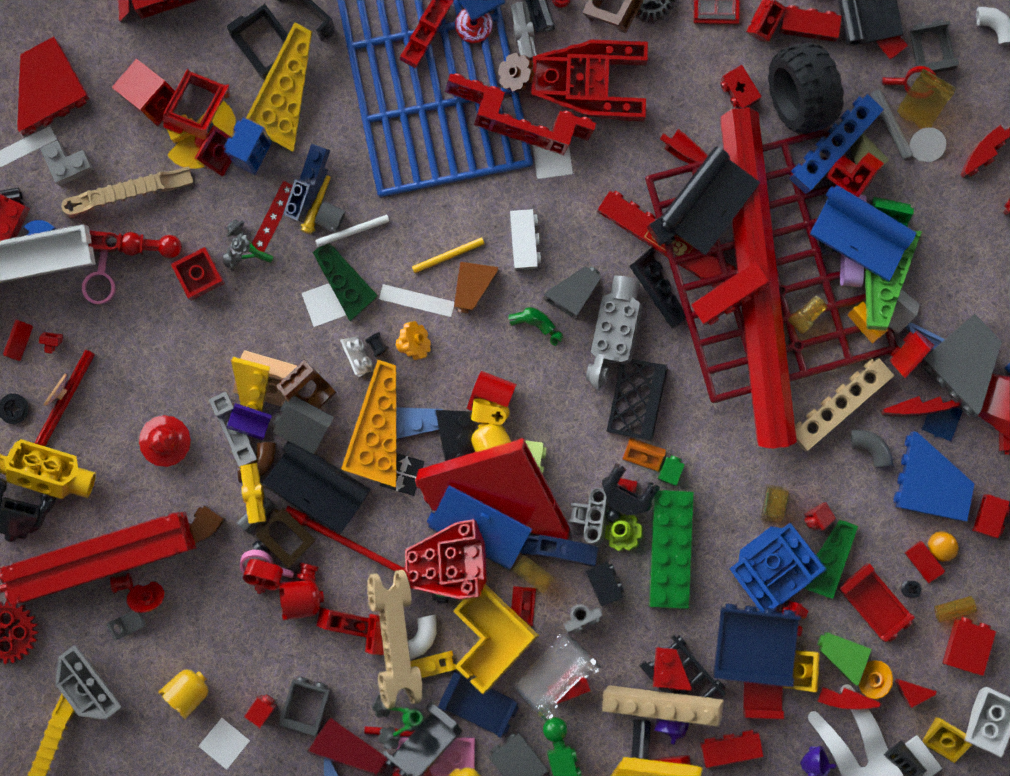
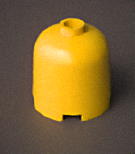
M489 423L479 424V429L473 433L471 438L475 452L511 442L502 425Z
M188 669L182 670L158 693L162 695L174 710H177L186 719L207 697L208 686L205 683L207 679L200 671L195 673Z

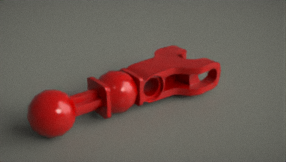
M89 230L92 243L88 244V246L93 247V252L118 251L128 256H134L138 253L143 255L144 251H159L160 255L164 258L171 259L177 257L182 250L180 239L171 234L163 236L160 240L145 239L143 234L140 236L135 232H127L123 235L119 233V236L111 232ZM110 238L117 239L114 247L107 246V241Z

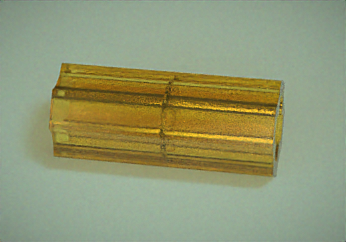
M972 596L934 606L935 616L939 623L977 612Z

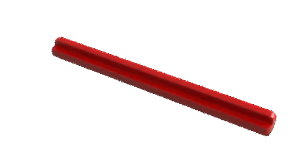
M89 350L84 351L64 388L67 392L61 400H57L35 444L46 446L95 356L93 352Z

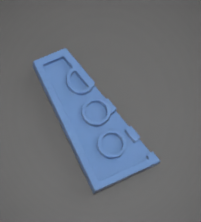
M396 407V439L438 430L434 410L443 409Z

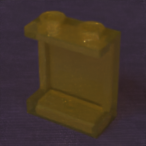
M922 69L900 103L897 112L902 118L915 122L921 129L932 128L940 112L954 95L956 87Z

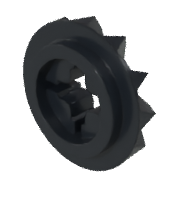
M12 393L0 400V418L4 422L17 424L27 418L29 407L28 402L23 396ZM15 401V406L19 407L21 410L15 411L13 417L12 411H9L6 408L13 407Z

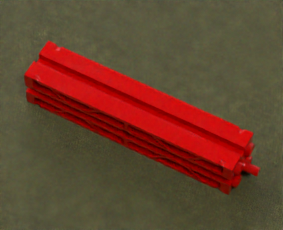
M186 511L175 512L168 516H162L0 567V580L2 583H5L0 585V593L5 592L6 600L10 602V605L21 604L197 549L193 535L190 532Z

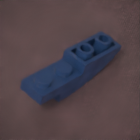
M311 143L300 179L294 180L283 215L297 221H301L316 199L327 175L328 169L325 168L331 150Z
M529 535L519 554L596 566L599 548L566 539L543 535Z

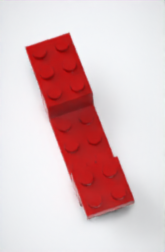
M457 73L449 75L444 91L445 93L480 104L474 122L475 126L563 156L572 136L588 141L596 126V123L592 122L590 118L574 116V113L570 111L559 112L552 131H549V128L545 126L537 127L531 125V122L524 119H514L513 116L507 113L499 114L505 92L496 86L489 87L483 85L478 80L471 81L465 79L463 75Z

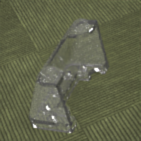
M561 633L555 638V642L523 674L515 678L513 688L539 717L547 721L553 716L551 708L557 707L556 703L582 676L586 678L588 676L587 672L593 671L596 673L602 666L569 633Z

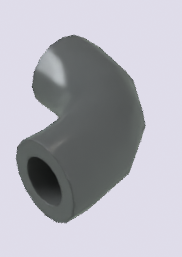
M867 430L850 431L852 449L868 451L872 455L874 466L893 465L889 446L880 436Z

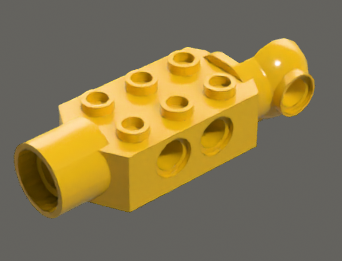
M22 439L14 444L8 456L0 454V473L5 475L7 483L63 499L70 493L89 498L93 490L96 472L79 468L75 455Z

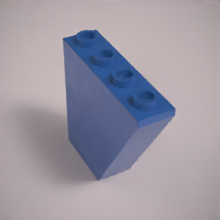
M910 432V435H907L905 439L907 450L901 459V465L904 466L902 473H899L897 484H900L899 491H896L894 495L895 507L963 522L967 521L975 483L918 432Z

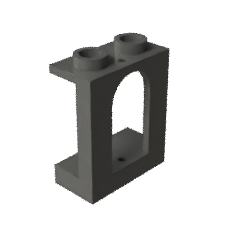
M937 20L930 25H925V23L914 25L909 34L916 66L928 67L935 73L954 70L959 66L958 58H954L948 26L951 24L950 21ZM934 32L938 35L943 61L925 63L921 43L924 33ZM917 72L918 76L927 75L924 72Z

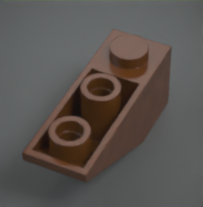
M208 506L199 507L194 514L196 518L192 524L189 523L190 532L193 535L195 544L215 535L225 521L224 517Z

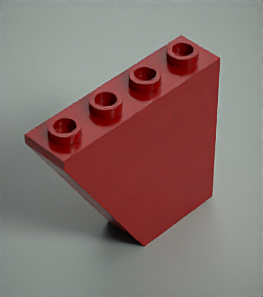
M54 36L20 54L17 129L22 135H31L36 132V128L42 125L47 126L56 117H64L70 113L69 110L75 107L80 108L87 104L86 101L90 98Z

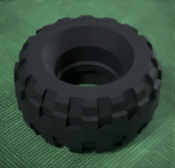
M804 42L784 48L773 57L769 65L768 82L773 106L780 120L785 123V126L797 133L808 134L830 127L831 124H834L839 119L844 105V89L840 73L836 67L837 65L830 57L829 52L818 44Z

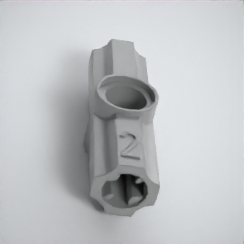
M517 2L511 5L515 40L518 43L519 54L528 56L532 61L533 56L537 55L534 44L533 24L530 22L527 3Z

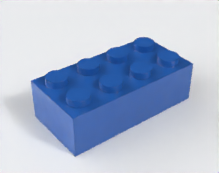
M243 117L241 121L238 120L233 130L235 133L232 138L227 140L224 148L235 166L256 175L272 144V140L264 127Z

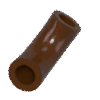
M276 442L257 443V460L250 464L257 463L259 478L268 472L274 462ZM238 466V481L239 483H243L241 478V471Z

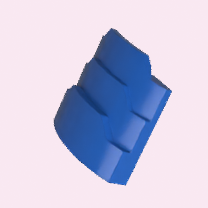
M791 522L783 528L770 526L757 538L740 549L739 561L730 568V571L761 611H764L765 608H778L827 570Z

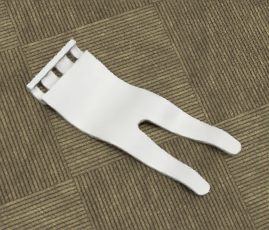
M848 684L843 685L840 690L841 694L844 688L856 692L852 688V686ZM850 709L863 739L868 764L865 767L859 766L844 741L816 711L809 713V722L832 753L841 776H903L900 769L884 756L888 748L880 728L869 709Z

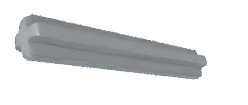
M880 89L873 91L871 96L884 109L881 112V116L902 158L907 159L911 157L913 153Z

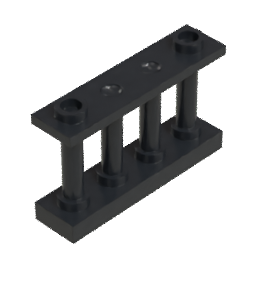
M672 635L671 638L674 643L668 649L678 650L680 648L687 655L681 662L684 670L692 662L700 670L689 681L691 689L706 677L713 686L701 697L712 698L717 692L724 697L726 695L723 691L725 686L718 679L714 681L685 648L687 643L680 635L678 637ZM644 660L639 666L653 681L655 660L648 663ZM659 688L662 692L686 695L689 692L686 690L672 692L671 689Z

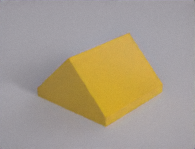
M795 650L792 676L794 679L793 687L783 686V688L817 692L820 653Z
M938 717L934 719L922 740L924 745L954 763L973 745L965 741L966 734Z

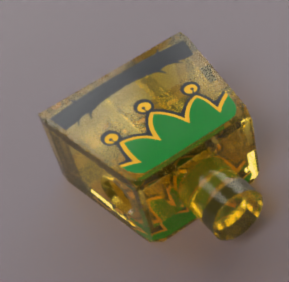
M766 484L760 520L780 523L784 519L789 492L786 487Z

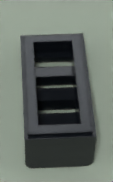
M902 740L884 753V756L908 776H921L927 772L926 768Z

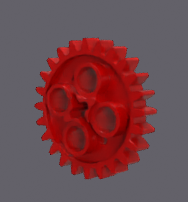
M0 601V637L6 632L4 629L11 628L18 619L20 622L8 632L9 635L3 636L0 640V661L3 658L4 664L9 662V658L12 663H15L16 657L19 660H23V654L29 655L28 648H35L31 643L38 641L34 635L39 633V631L34 630V627L39 624L32 622L36 616L29 617L31 610L24 611L25 605H21L19 608L18 604L11 606L8 601L5 602V606ZM6 613L10 614L11 616V622L9 624L4 621V615ZM19 627H22L25 631L22 638L17 635ZM4 641L10 643L9 651L3 649Z

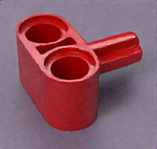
M250 559L242 578L244 582L255 586L254 590L257 591V594H261V592L265 593L266 589L276 590L283 575V569L272 563Z

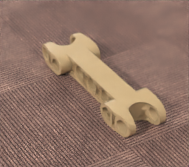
M404 570L395 571L393 585L387 590L384 588L379 575L371 574L368 578V601L371 611H379L386 671L380 672L378 675L382 702L385 708H394L397 693L401 689H405L410 702L418 704L422 699L421 674L417 666L411 667L403 608L411 605V591L407 575Z

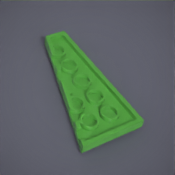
M915 231L916 236L904 251L889 282L865 268L867 329L887 330L922 231Z

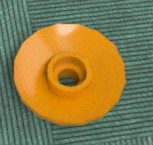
M869 661L866 663L859 688L868 698H883L892 688V671L883 661Z

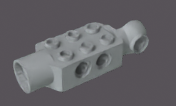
M615 275L610 294L602 296L591 353L595 356L594 364H589L586 373V381H590L597 390L601 389L602 384L606 385L609 374V367H606L607 363L622 365L631 363L643 308L636 300L640 281L637 279Z

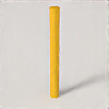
M481 237L414 265L412 269L414 273L420 272L480 247L485 243Z

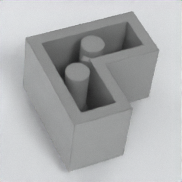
M58 140L40 148L53 179L59 186L95 171L88 154L84 150L67 156L63 145Z

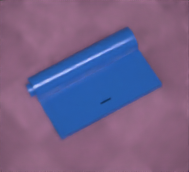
M838 185L835 187L831 186L826 194L828 199L809 235L889 282L904 251L914 240L916 232Z
M448 486L436 512H431L427 519V523H429L428 528L439 532L456 522L476 520L485 542L486 558L510 570L532 529Z

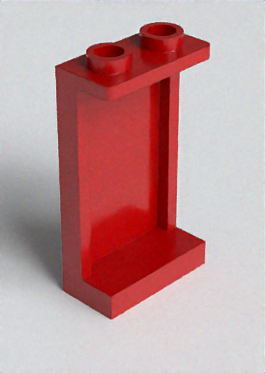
M866 563L841 584L838 589L883 642H892L898 637L897 632L902 628L905 630L913 624L912 620L915 617L908 612L875 573V569L871 564Z

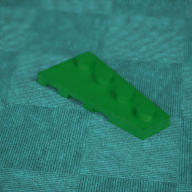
M843 520L838 521L817 553V556L827 570L803 589L831 599L834 598L858 528L857 525Z

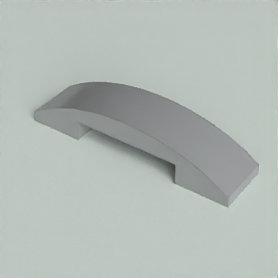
M227 392L209 399L232 448V453L239 468L241 465H248L256 461L257 457L248 435L226 428L234 407Z

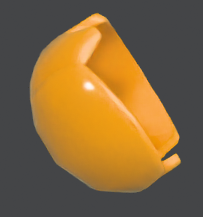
M936 532L931 535L928 541L930 552L940 562H949L958 554V542L948 532Z

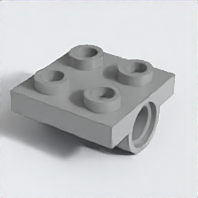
M576 604L570 610L572 620L563 623L567 632L571 631L574 634L582 630V625L586 623L593 625L599 622V617L603 615L598 607L589 610L583 604ZM583 609L585 611L583 619H576L575 613L577 610Z

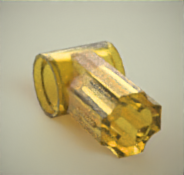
M814 296L802 309L793 313L788 321L800 334H803L814 324L813 321L827 308L826 303L818 296Z

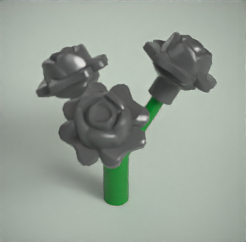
M233 220L226 227L229 232L226 235L227 237L231 235L237 236L232 239L230 248L227 249V253H224L222 258L225 267H230L231 271H234L236 263L241 262L243 259L256 257L269 263L273 260L272 255L257 250L248 240V236L242 231L244 221ZM245 252H250V253H252V254H248V255H242V254L245 253Z

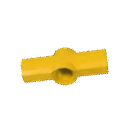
M257 463L241 465L242 497L244 503H246L248 522L266 521L263 505L264 490L262 483H260Z

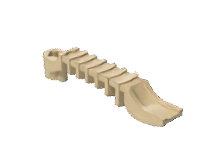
M189 166L168 172H158L154 175L149 174L146 177H139V179L135 180L130 179L127 182H119L112 186L107 185L104 188H97V190L93 191L88 190L80 195L66 198L61 205L62 212L67 218H75L78 215L95 210L96 206L101 205V207H105L107 203L115 204V201L119 200L123 202L126 201L125 198L130 197L135 199L137 195L141 194L144 197L149 192H152L154 195L160 189L162 192L171 191L191 185L193 180ZM70 204L74 207L72 212L67 209Z

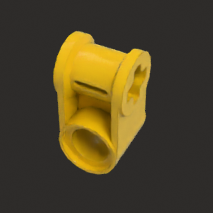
M474 399L471 420L501 425L509 417L510 410L508 407L485 399Z

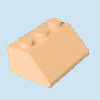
M244 350L240 359L270 366L265 402L281 407L285 400L289 402L290 400L284 397L276 385L294 370L297 365ZM235 381L233 393L238 394Z

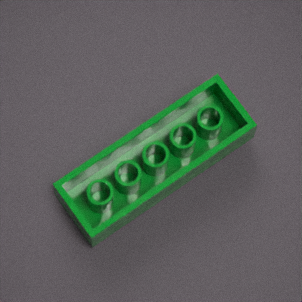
M658 490L653 498L648 602L650 607L689 608L694 492Z

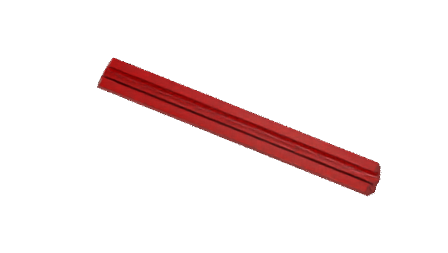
M750 107L736 108L722 115L720 119L723 150L730 155L732 162L760 182L732 220L737 273L757 262L771 282L767 290L760 294L756 292L751 296L752 299L749 302L741 303L756 440L760 447L769 449L785 448L795 444L797 439L759 113Z

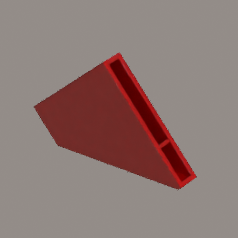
M524 438L418 470L417 477L415 478L416 486L418 489H421L425 502L429 504L433 511L437 510L448 486H451L531 528L530 533L566 540L569 538L570 526Z

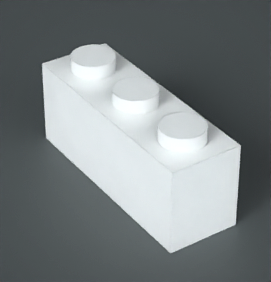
M533 209L510 211L514 269H537L538 264L541 263L540 252H536V245H539V233H535L534 226H538L537 214H533Z

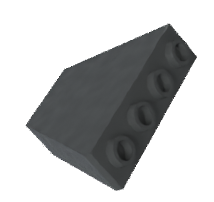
M974 314L923 358L921 362L923 364L922 367L928 374H932L936 378L935 381L941 388L945 387L949 396L954 402H959L963 406V411L969 417L972 416L975 419L981 412L1002 341Z

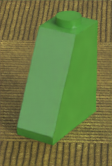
M825 632L824 635L821 634L817 643L820 646L818 650L851 683L859 686L872 649Z

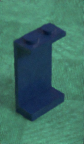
M454 671L438 708L444 711L447 710L496 734L499 738H501L502 734L506 735L511 726L508 724L511 716L515 717L519 709L516 706L517 701L493 689L482 694L470 682L471 678L467 679L464 675Z

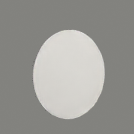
M923 128L917 131L911 138L910 149L917 160L932 162L943 155L946 149V139L943 133L935 128Z

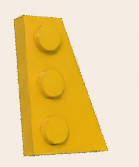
M233 357L231 363L240 404L263 412L270 366Z

